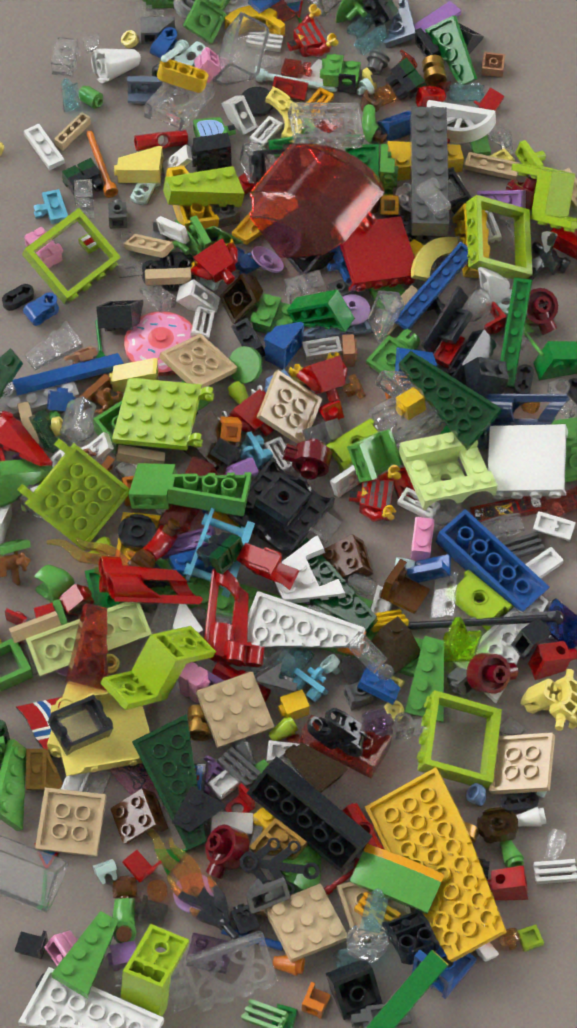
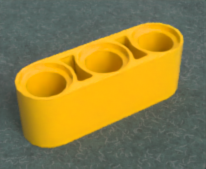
M170 59L167 62L160 61L157 78L162 82L201 93L205 90L208 73L202 69Z

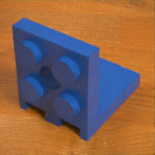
M439 945V949L436 951V953L442 959L447 958V955L445 954L444 950ZM421 950L414 956L412 973L427 956ZM469 953L454 961L453 965L446 968L430 988H436L442 993V997L446 999L476 963L477 958Z

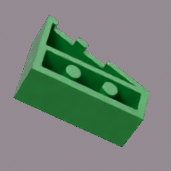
M338 289L296 297L286 310L294 323L302 322L304 326L314 328L316 326H324L328 330L338 328L342 332H346L355 319Z
M547 341L541 350L544 355L541 356L539 354L533 362L539 381L577 374V341Z

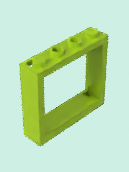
M475 195L466 202L468 268L478 270L479 267H483L510 279H514V277L527 279L532 276L530 210ZM482 210L513 218L515 265L483 257Z
M80 208L76 209L27 246L22 253V256L63 304L75 300L79 296L78 293L82 290L86 292L92 287L91 283L95 280L98 282L104 278L105 272L108 270L113 271L119 265L118 261L121 258ZM78 221L108 256L109 260L67 291L37 256L36 252Z
M434 690L430 696H427L424 704L426 712L421 721L423 732L419 737L421 748L416 758L418 759L417 771L426 773L436 767L442 778L470 786L478 783L487 789L494 779L502 709ZM438 705L487 718L480 773L431 760Z

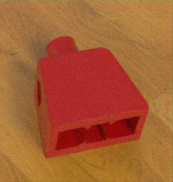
M564 641L537 645L528 662L534 679L538 680L564 672L570 661L577 660L576 648L568 649Z
M524 866L491 871V879L487 880L491 892H493L494 900H528Z

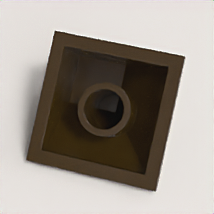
M242 273L219 296L233 324L238 323L259 302L263 289L256 277Z
M398 616L384 625L366 647L369 653L391 677L417 659L421 652L411 630Z

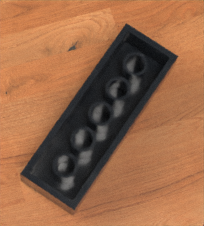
M277 756L263 770L246 793L271 815L303 838L308 846L341 873L347 869L373 837Z

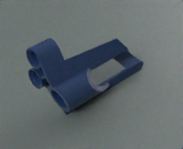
M487 394L486 399L502 408L501 413L490 426L551 425L558 412L570 399L567 394ZM550 402L538 419H516L513 417L515 410L524 403ZM490 426L477 439L478 449H489Z

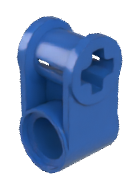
M172 27L165 28L152 43L150 54L161 59L164 54L172 50L177 42L176 29Z
M49 292L28 303L24 307L23 313L34 326H38L56 315L59 311L56 295Z

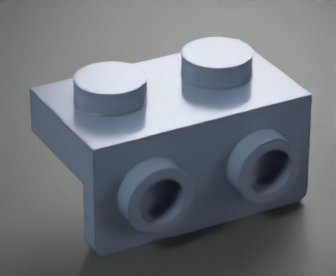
M128 76V103L162 104V81L155 76Z

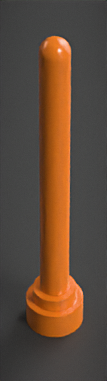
M87 131V138L104 181L103 192L106 197L112 198L118 194L117 186L110 180L93 132Z

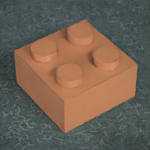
M484 52L481 75L503 77L505 54Z
M354 334L342 335L343 363L347 367L355 366V362H357V340L354 339Z

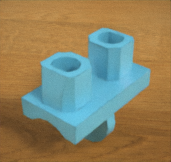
M252 432L246 433V439L240 446L242 449L240 451L241 459L244 460L252 457L257 469L260 470L263 468L264 463L272 459L273 454L270 449L262 450L261 447L264 445V439L261 435L254 436Z
M310 667L307 672L311 674V677L298 668L294 671L296 676L293 682L298 683L296 689H303L307 683L312 687L306 696L314 702L322 695L326 696L329 693L325 687L316 682L318 680L322 683L325 682L326 677L322 675L324 669L318 667L314 670Z

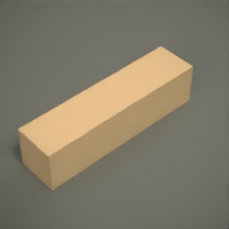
M81 112L54 138L55 146L64 151L91 124L90 117Z
M191 268L145 270L146 285L185 284L191 281Z
M29 401L18 403L17 408L22 425L39 444Z
M119 444L116 461L137 465L138 463L164 464L165 452Z
M56 611L11 627L9 631L14 643L59 627L61 623Z

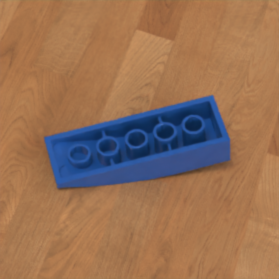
M466 509L439 531L436 543L466 571L470 570L521 612H524L549 589V586Z

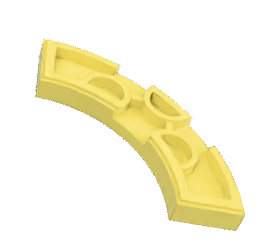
M273 87L267 95L265 102L276 108L283 117L285 127L281 138L301 135L302 119L298 106L290 100L291 98L286 93ZM297 139V140H292V141H289V142H292V143H294V144H297L298 141H299V139Z
M440 237L425 244L413 260L411 278L427 281L430 277L434 261L437 258L448 256L458 245V238Z

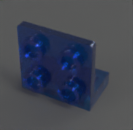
M555 598L552 600L548 611H561L564 615V621L558 626L556 622H547L546 624L551 632L550 635L558 642H566L568 649L575 648L577 646V615Z

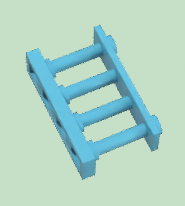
M211 508L209 514L205 513L201 524L205 526L196 550L202 546L203 541L208 543L211 537L206 534L209 525L241 537L244 545L249 542L255 523L248 521L246 526H241V528L212 518L215 509ZM195 551L191 564L187 563L183 573L187 575V583L191 575L211 582V573L194 567L198 558ZM238 561L233 562V565L227 569L235 578L241 563ZM220 586L221 588H224L222 596L229 598L230 591H228L224 586Z

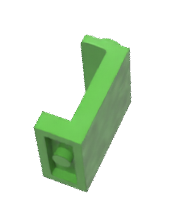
M390 429L378 431L347 446L359 482L373 480L377 478L378 474L388 470L390 466H400L403 464Z
M138 463L129 491L131 508L169 509L170 504L167 503L168 486L171 474H177L175 464Z

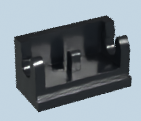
M248 318L231 326L242 347H252L259 352L261 357L265 356L263 345Z

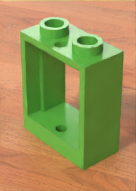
M13 639L0 643V656L11 652L19 670L0 678V692L33 678L32 669L18 642L14 643Z

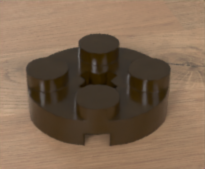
M489 808L483 811V815L480 818L478 817L477 828L480 836L484 838L486 843L514 840L518 831V818L512 811L511 814L505 812V808Z

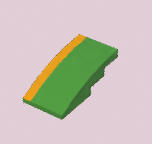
M366 844L350 882L385 899L389 898L404 906H410L428 914L445 874L387 850Z

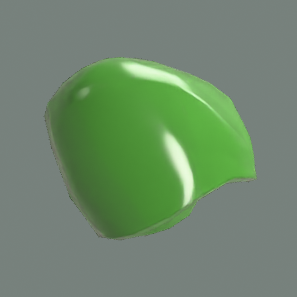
M49 564L42 567L34 576V578L43 582L36 587L35 591L50 603L58 600L63 593L75 584L74 578L67 571Z

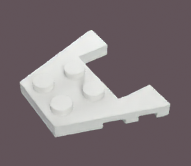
M318 535L282 561V564L299 570L290 590L282 584L275 582L283 600L291 603L310 602V599L317 598L327 600L329 597L338 596V598L346 597L339 579L319 586L309 566L308 559L325 553Z

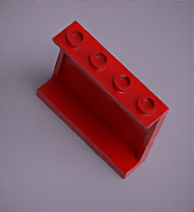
M401 216L336 224L330 232L332 239L338 238L352 281V285L348 288L349 291L356 290L360 292L368 288L376 290L383 286L395 287L398 284L411 285L415 282L416 279L411 278V268L415 257Z

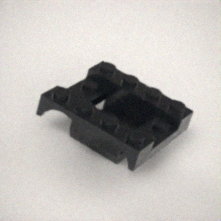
M272 458L251 482L244 516L232 514L227 516L242 527H245L248 521L255 523L252 533L289 557L299 547L302 540L321 518L323 519L334 505L335 498L333 496L327 498L319 495L309 486L307 479L302 476L294 477L287 474L279 467L276 459ZM286 495L289 499L283 501L278 496ZM302 506H304V507L301 509V511L296 515V517L291 521V523L287 526L288 522H289V521L292 519V517L297 513V511H298Z

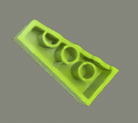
M233 166L165 177L163 188L168 205L192 206V203H198L201 206L219 204L220 207H226L228 204L242 207L245 194Z

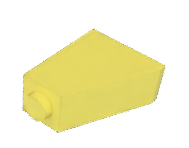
M162 146L119 157L117 165H114V175L117 176L118 183H160L164 161Z
M158 358L114 366L113 373L109 375L113 392H125L128 378L159 380Z

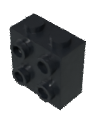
M228 132L193 138L191 154L194 157H192L191 162L192 167H196L197 172L232 166L231 143Z

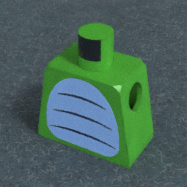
M220 117L193 120V131L196 138L227 132L229 136L236 134L234 124L224 126Z

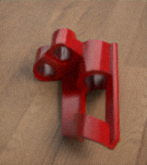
M100 556L99 591L101 593H109L115 602L200 605L203 600L201 596L193 594L187 584V580L176 570L122 565L121 557ZM143 581H168L177 595H159L148 588Z
M215 569L212 570L204 639L216 653L209 659L216 663L222 661L227 665L232 664L239 667H262L264 647L247 642L249 594L240 587L237 579L228 570L223 574L217 573ZM219 585L224 586L230 591L235 599L232 624L216 621Z

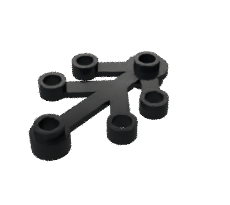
M270 838L267 844L256 853L246 852L241 856L240 866L245 872H253L256 878L264 885L267 882H272V880H268L260 868L269 869L276 880L283 877L286 880V884L292 887L290 895L295 893V885L289 883L281 871L303 874L305 878L310 880L316 879L320 875V867L316 863L311 862L305 865L282 862L291 854L298 853L301 850V844L298 841L289 842L288 847L270 861L262 860V858L271 850H278L280 848L281 842L278 838ZM272 840L277 841L276 848L271 847ZM293 843H296L298 845V849L296 851H293L291 849V845ZM249 858L254 860L253 866L248 865L247 861ZM310 867L315 868L316 872L314 875L309 874Z

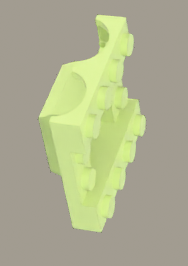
M452 432L400 443L399 454L423 510H427L431 504L443 499H452L456 503H461L468 496L476 492L487 491L492 496L496 495L498 485L492 472L486 468L477 447V440L468 450ZM458 456L460 457V460L467 473V476L464 475L461 469V466L458 462Z

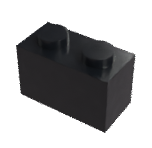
M538 617L520 630L511 646L523 660L535 651L537 645L544 644L551 634L548 625Z

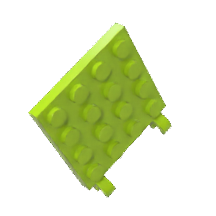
M128 378L112 437L113 443L187 450L188 446L202 447V435L200 433H193L191 435L199 401H213V388L204 387L202 389V384Z
M58 439L54 445L65 454L34 492L30 491L23 484L17 490L28 498L25 502L28 507L84 551L127 498L130 488L75 443L69 447L65 442Z

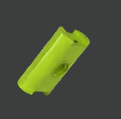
M371 418L326 445L332 451L333 459L340 466V473L353 465L347 446L378 432Z
M470 570L464 572V579L455 588L450 586L445 593V596L467 615L477 617V619L502 617L514 607ZM481 599L483 602L478 603L475 600ZM494 625L482 627L488 631Z

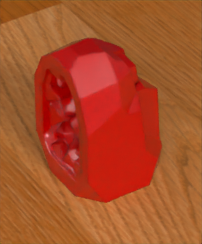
M435 86L419 87L416 93L417 107H427L428 100L444 102L446 100L445 91Z

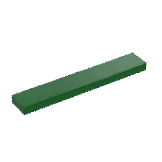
M514 277L500 357V361L507 363L509 380L506 387L514 388L532 286V280Z
M431 950L366 1028H396L449 964Z

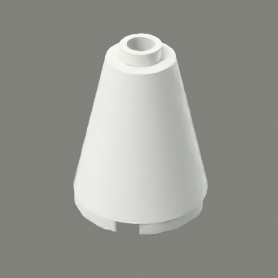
M135 49L93 50L95 54L91 55L92 69L94 74H98L99 78L97 80L100 83H107L139 66L141 56Z

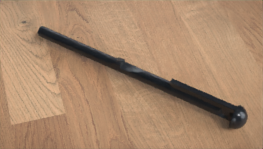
M558 610L512 613L513 616L483 619L471 617L470 619L409 622L408 628L416 630L528 624L538 617L545 623L556 622L558 626L563 623L564 615Z

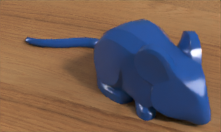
M214 237L211 241L217 240L218 237ZM236 247L238 249V261L235 266L236 270H240V275L242 273L248 274L261 267L251 258V253L245 254L243 249Z

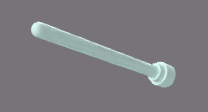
M183 39L177 41L174 48L161 57V61L167 62L175 55L184 53L189 48L188 42Z
M258 68L255 81L257 82L273 81L274 76L308 82V88L318 89L321 87L330 92L338 90L337 87L323 86V83L271 74L263 68Z

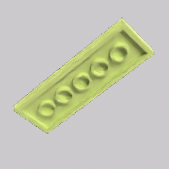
M124 602L26 638V642L39 677L143 639L152 633L140 602Z

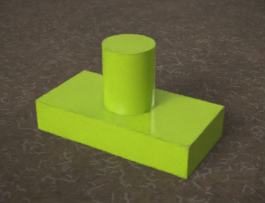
M526 140L519 142L515 155L522 164L544 165L542 163L546 159L544 151L534 152Z

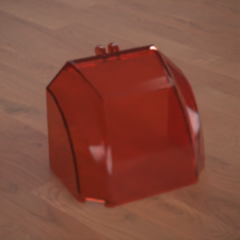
M312 143L290 144L250 191V197H252L250 218L278 257L324 255L344 243L358 225L363 231L367 233L370 231L371 227L369 224L374 225L377 221L375 216L370 213V210L385 193L382 181L372 169L357 157L341 149Z

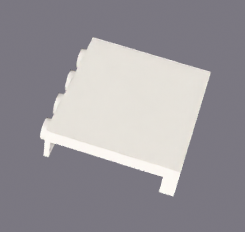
M566 424L490 426L488 471L492 472L498 485L496 495L492 496L488 492L490 497L494 499H503L504 497L521 499L523 496H530L537 499L542 496H549L551 498L566 496L565 457L566 438H568Z

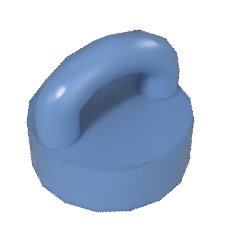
M478 783L472 784L466 792L467 801L474 805L482 806L486 801L485 787Z

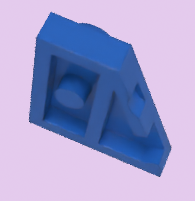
M196 550L169 556L168 562L172 570H176L182 576H186L183 574L187 563L191 564ZM198 558L194 566L211 574L212 570L215 569L212 566L205 568L204 562Z
M369 659L357 687L393 705L400 687Z

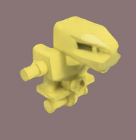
M567 669L564 678L555 682L551 679H546L529 687L521 699V704L525 706L529 713L534 714L541 710H549L550 714L556 719L555 729L558 731L563 730L566 720L569 721L570 729L577 727V681L573 678L574 670Z

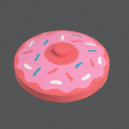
M159 311L141 316L139 324L134 326L133 330H128L125 335V353L129 362L158 358L159 376L176 374L159 356L161 352L192 338L190 336L192 324L184 317L172 312Z

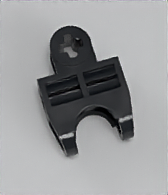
M169 252L167 256L160 258V260L146 261L142 265V280L145 283V270L150 269V265L151 269L186 268L192 266L191 263L194 262V257L183 252ZM191 274V280L196 281V276ZM171 284V287L169 285H162V292L178 291L179 286L183 284Z
M332 708L326 711L325 719L314 716L307 721L308 732L330 750L339 748L345 754L352 757H360L363 754L362 746L363 742L367 739V734L360 730L362 723L344 711ZM331 713L336 716L335 719H332ZM313 721L319 726L318 731L314 729Z

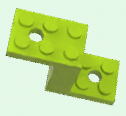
M512 163L511 170L517 171L518 175L528 176L530 174L531 178L537 179L530 219L537 220V224L548 225L549 223L552 228L561 229L562 226L565 231L575 232V229L577 231V218L568 216L576 173L534 164Z
M192 626L151 634L132 670L103 677L101 685L125 710L167 700L185 665L212 658L216 651Z
M150 924L123 970L120 999L162 1017L168 1007L171 975L186 951L189 939ZM162 947L166 949V951L160 953L157 952L155 949Z

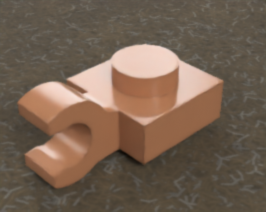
M88 346L74 352L73 355L65 356L63 359L65 361L71 359L73 365L79 361L94 359L93 356L98 353L95 347Z

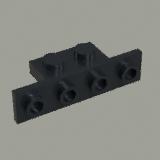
M457 286L422 342L421 346L426 352H433L434 354L441 341L456 344L473 316L471 311L462 309L469 297L460 286Z

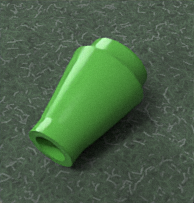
M512 840L500 842L504 865L508 868L523 866L524 857Z

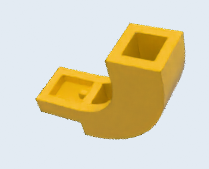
M244 6L232 11L225 17V30L237 38L251 28H263L272 34L285 36V24L277 19V12L271 8L258 13L251 6Z

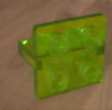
M454 617L452 625L449 626V631L445 632L443 637L444 662H470L476 655L483 635L482 631H467L462 617Z

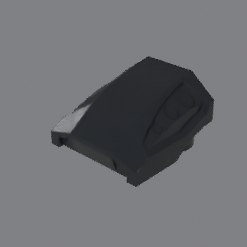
M415 909V912L392 921L382 922L383 930L392 942L403 964L412 965L414 963V956L419 950L428 955L431 950L436 952L439 949V942L434 935L429 921L417 909Z

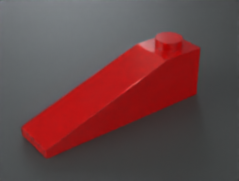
M2 411L0 413V444L4 445L3 449L19 453V457L38 466H52L53 462L22 423L14 418L12 413Z

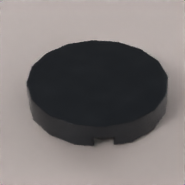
M251 87L242 93L253 117L265 116L274 108L265 102L270 92L267 88Z
M143 514L130 515L127 519H123L118 527V537L121 544L130 550L140 551L157 532L152 520Z

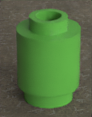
M82 86L77 94L80 101L93 109L100 107L104 101L103 94L90 86Z

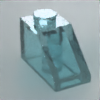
M290 647L282 650L274 665L275 667L282 663L279 678L282 679V676L294 679L296 676L294 671L297 668L302 671L314 658L315 654L306 648Z

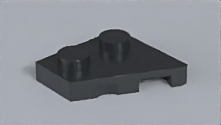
M191 786L172 824L191 833L221 810L223 811L227 805Z

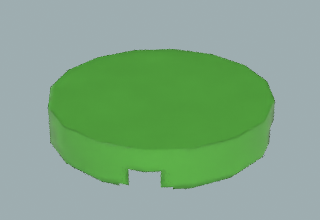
M243 346L234 350L229 357V360L238 367L236 373L231 375L234 380L240 381V383H251L259 378L263 367H261L262 357L257 350L252 347Z

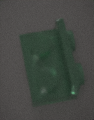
M42 409L30 416L29 420L44 450L54 453L59 450L54 444L60 437L55 436L50 429L51 419L47 411Z

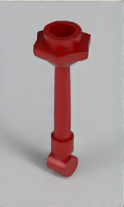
M356 857L354 859L353 869L323 888L326 895L331 894L337 888V885H341L353 875L360 860Z

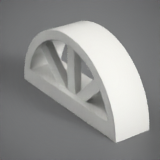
M432 100L427 102V107H447V124L456 121L454 127L447 126V138L453 143H468L481 139L496 124L494 110ZM462 123H466V125L468 126L466 128H460Z

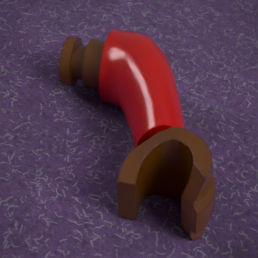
M170 518L165 526L161 525L149 543L136 552L127 564L136 567L153 568L155 562L167 554L173 547L177 539V529H180L181 524L177 520Z

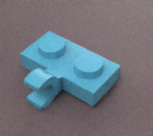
M59 189L43 192L42 199L44 204L33 206L35 218H42L48 213L51 224L59 223L68 216Z

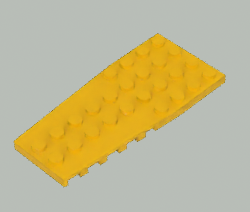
M436 767L365 806L385 850L445 874L428 914L422 913L429 921L439 945L450 962L460 959L507 932L465 823Z

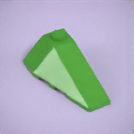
M25 459L0 461V507L12 504L17 500V497L22 494L17 490L21 484L29 490L33 485L40 484L53 467L38 466Z
M307 845L295 860L285 859L282 861L283 863L297 865L313 862L320 867V875L312 880L305 878L303 874L281 871L288 882L295 885V893L320 883L321 856L310 846ZM310 867L309 874L314 875L316 870L314 867ZM287 885L288 891H292V887Z

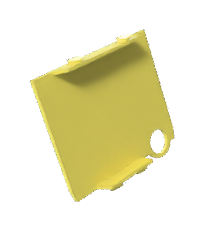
M93 692L87 695V697L95 695L96 699L101 701L103 711L112 720L113 730L109 737L75 750L67 756L58 742L66 776L143 764L132 744V741L150 733L143 706L125 710L108 692ZM69 697L60 698L55 705H51V713L58 710V704L61 701L67 700L71 703H75V701ZM87 710L60 721L67 728V734L72 742L98 731Z

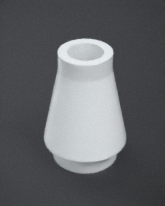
M535 807L516 815L518 827H542L543 824H547L544 808Z

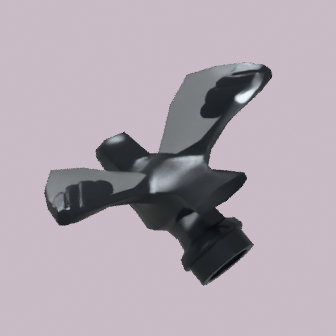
M552 231L542 232V244L537 241L532 244V249L539 256L532 259V276L527 279L533 280L544 267H548L552 275L557 270L565 273L571 261L567 257H559L557 252L553 250L558 236L557 233Z

